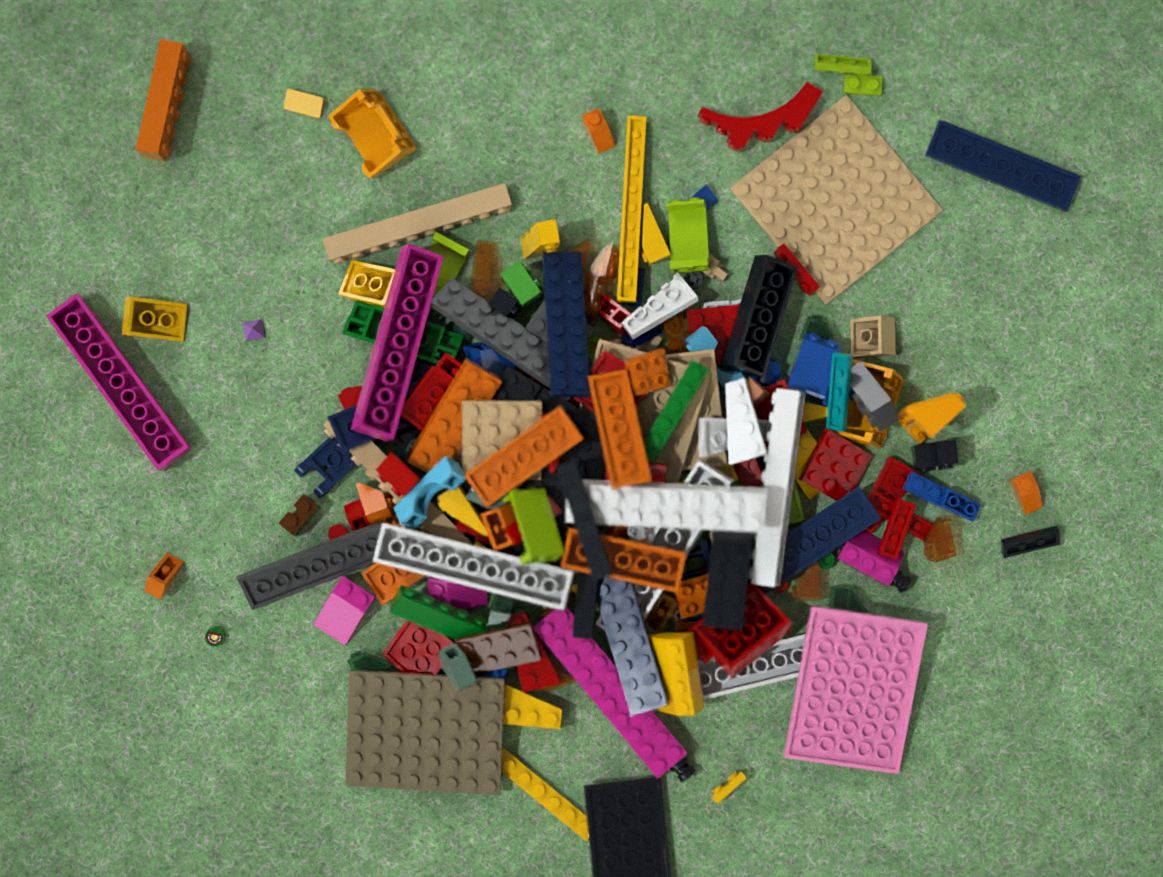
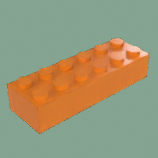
M160 39L136 150L143 158L166 162L167 157L171 155V146L169 145L171 139L175 137V128L173 127L175 121L179 119V110L177 109L179 103L183 100L184 93L182 87L187 82L188 75L186 69L187 66H190L192 59L183 43Z
M466 358L424 426L423 431H421L407 454V461L429 473L444 456L454 460L462 447V401L491 400L502 383L500 377Z
M569 528L561 567L590 573L577 530ZM600 535L613 575L607 577L678 592L686 553Z

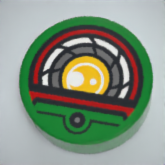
M210 628L205 634V641L210 646H220L225 641V633L221 628Z

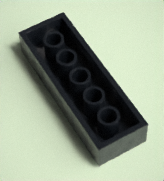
M755 255L721 365L751 377L765 378L796 277L797 267L769 255Z
M713 530L703 628L743 632L754 532Z

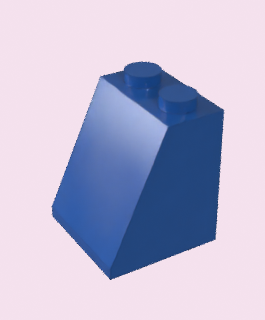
M805 333L792 366L787 387L824 399L830 384L832 352H841L842 345L832 339L825 340L815 333Z
M482 341L463 346L466 357L500 378L508 366L519 372L518 366Z

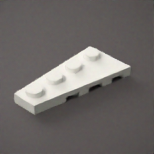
M677 272L673 276L672 281L665 283L661 287V291L647 299L648 302L643 307L636 309L622 324L632 339H635L698 302V296Z
M746 378L725 384L729 465L768 454Z
M699 418V457L727 451V419ZM758 420L763 440L767 441L768 431H771V423H769V420Z

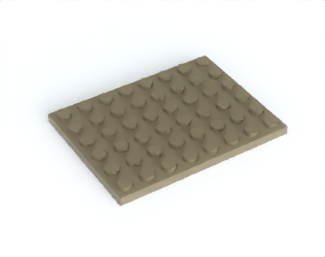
M350 669L345 786L500 795L505 678L475 677L476 684L459 691L447 675Z

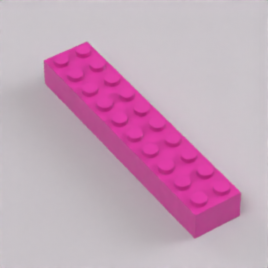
M409 243L401 248L350 430L386 442L394 439L444 256Z
M75 294L46 315L157 470L164 471L193 449L81 295Z
M567 607L565 610L554 608L532 626L533 629L658 779L688 753L652 710L633 716L630 715L617 667L593 638L572 637L574 615Z

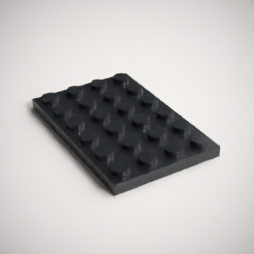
M657 777L583 785L592 877H671L661 777L658 779Z

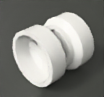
M630 526L628 529V538L633 542L649 545L654 540L655 532L651 527Z

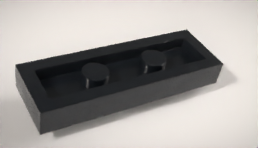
M1057 526L1001 539L1002 555L1004 558L1060 545L1059 529Z

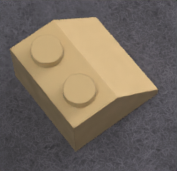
M879 315L850 319L851 354L853 357L896 356L895 317Z

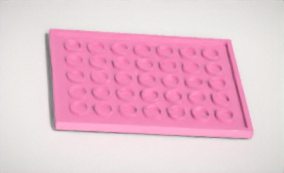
M811 605L783 754L784 758L899 774L928 624L915 620Z

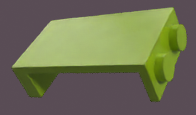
M691 198L689 201L676 199L666 203L669 217L671 253L669 268L671 273L710 271L707 212L704 199Z
M437 232L432 237L433 242L428 251L444 256L433 297L451 278L456 279L470 254L469 249ZM430 306L429 312H432V310H435L434 308H432V307Z
M531 487L520 491V489L509 491L502 501L503 503L512 502L527 553L520 558L521 564L530 565L558 560L565 553L545 488L537 489L536 487Z

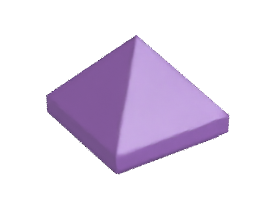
M262 319L243 323L246 342L265 338Z

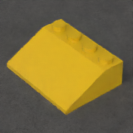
M693 632L648 633L669 701V705L653 710L677 716H695L705 707Z

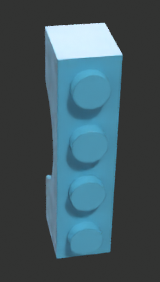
M701 326L684 340L687 343L686 349L689 352L715 350L718 344L714 336L704 326ZM717 367L718 385L721 388L720 393L726 396L725 384L745 377L739 371L723 372Z
M444 456L394 507L401 525L415 530L427 518L428 504L433 495L444 488L454 491L466 479L459 462Z

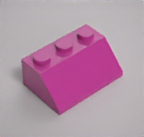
M863 530L843 543L836 559L881 585L889 587L899 569L904 553L900 551L897 560L877 553L881 540Z

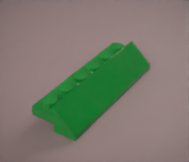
M355 301L342 334L374 344L384 307L374 304L371 306ZM426 321L416 358L437 364L447 352L457 359L464 335L446 330L443 326Z

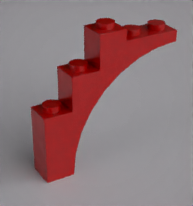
M806 82L798 94L774 111L758 116L733 117L713 112L702 106L698 113V118H700L699 121L702 124L715 127L719 134L723 136L727 134L726 143L729 144L728 147L731 150L743 152L753 134H756V138L761 142L765 143L767 141L770 143L781 124L784 125V129L788 132H796L798 134L823 91Z

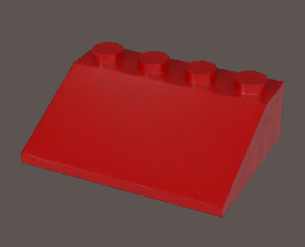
M750 582L747 587L743 632L703 628V620L692 627L717 663L732 678L791 631V621L756 584H751Z

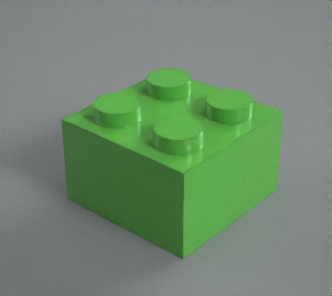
M517 261L500 273L502 281L513 297L518 299L522 310L542 298V287L537 279L532 280L531 271L525 263L521 264L520 261Z

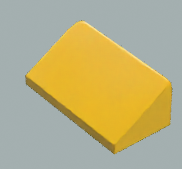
M287 88L283 109L320 119L325 100L323 97Z

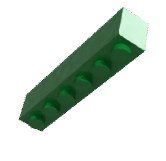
M694 359L691 360L643 442L648 463L656 462L710 371L708 367Z
M401 585L391 601L390 614L454 640L463 636L504 628L498 623L494 624L481 616H475L464 609L453 607L447 602L436 600L428 594L419 593L411 587Z

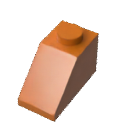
M599 108L582 115V122L598 154L616 146L607 122Z
M1031 471L1009 480L1025 515L1043 507L1039 487Z
M362 483L356 484L365 515L370 524L392 517L390 509L393 508L389 497L386 498L382 491Z
M166 553L149 574L144 591L161 600L170 589L184 561Z

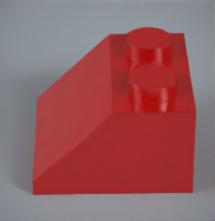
M392 452L388 454L376 469L378 472L377 477L384 484L388 481L393 486L390 490L398 497L401 495L405 497L421 481Z

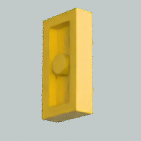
M734 771L727 777L728 782L724 786L720 784L712 791L714 794L711 797L718 804L746 779V776L741 771L738 773Z

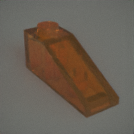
M476 241L470 290L481 298L490 299L496 242Z

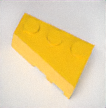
M556 219L537 222L530 228V233L526 232L525 236L520 237L524 259L541 257L543 251H547V253L561 252Z
M506 684L503 724L551 729L561 728L562 708Z

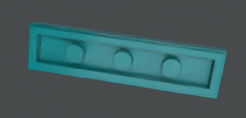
M832 352L826 421L827 429L841 432L846 431L852 354Z

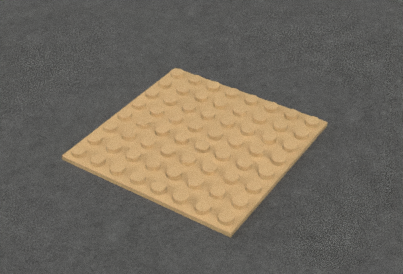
M847 95L730 187L733 194L776 246L779 247L784 243L816 281L820 288L815 293L825 305L943 211Z

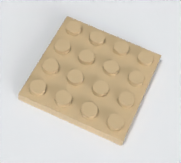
M463 400L462 470L464 474L539 422L542 414V401ZM541 469L526 480H541Z

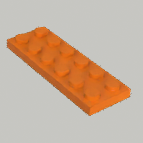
M627 369L589 376L588 380L611 489L650 483L649 468Z
M560 406L464 474V476L484 505L488 507L584 438Z

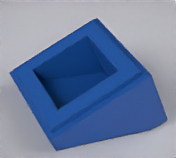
M706 184L692 196V198L704 199L706 211L718 201Z

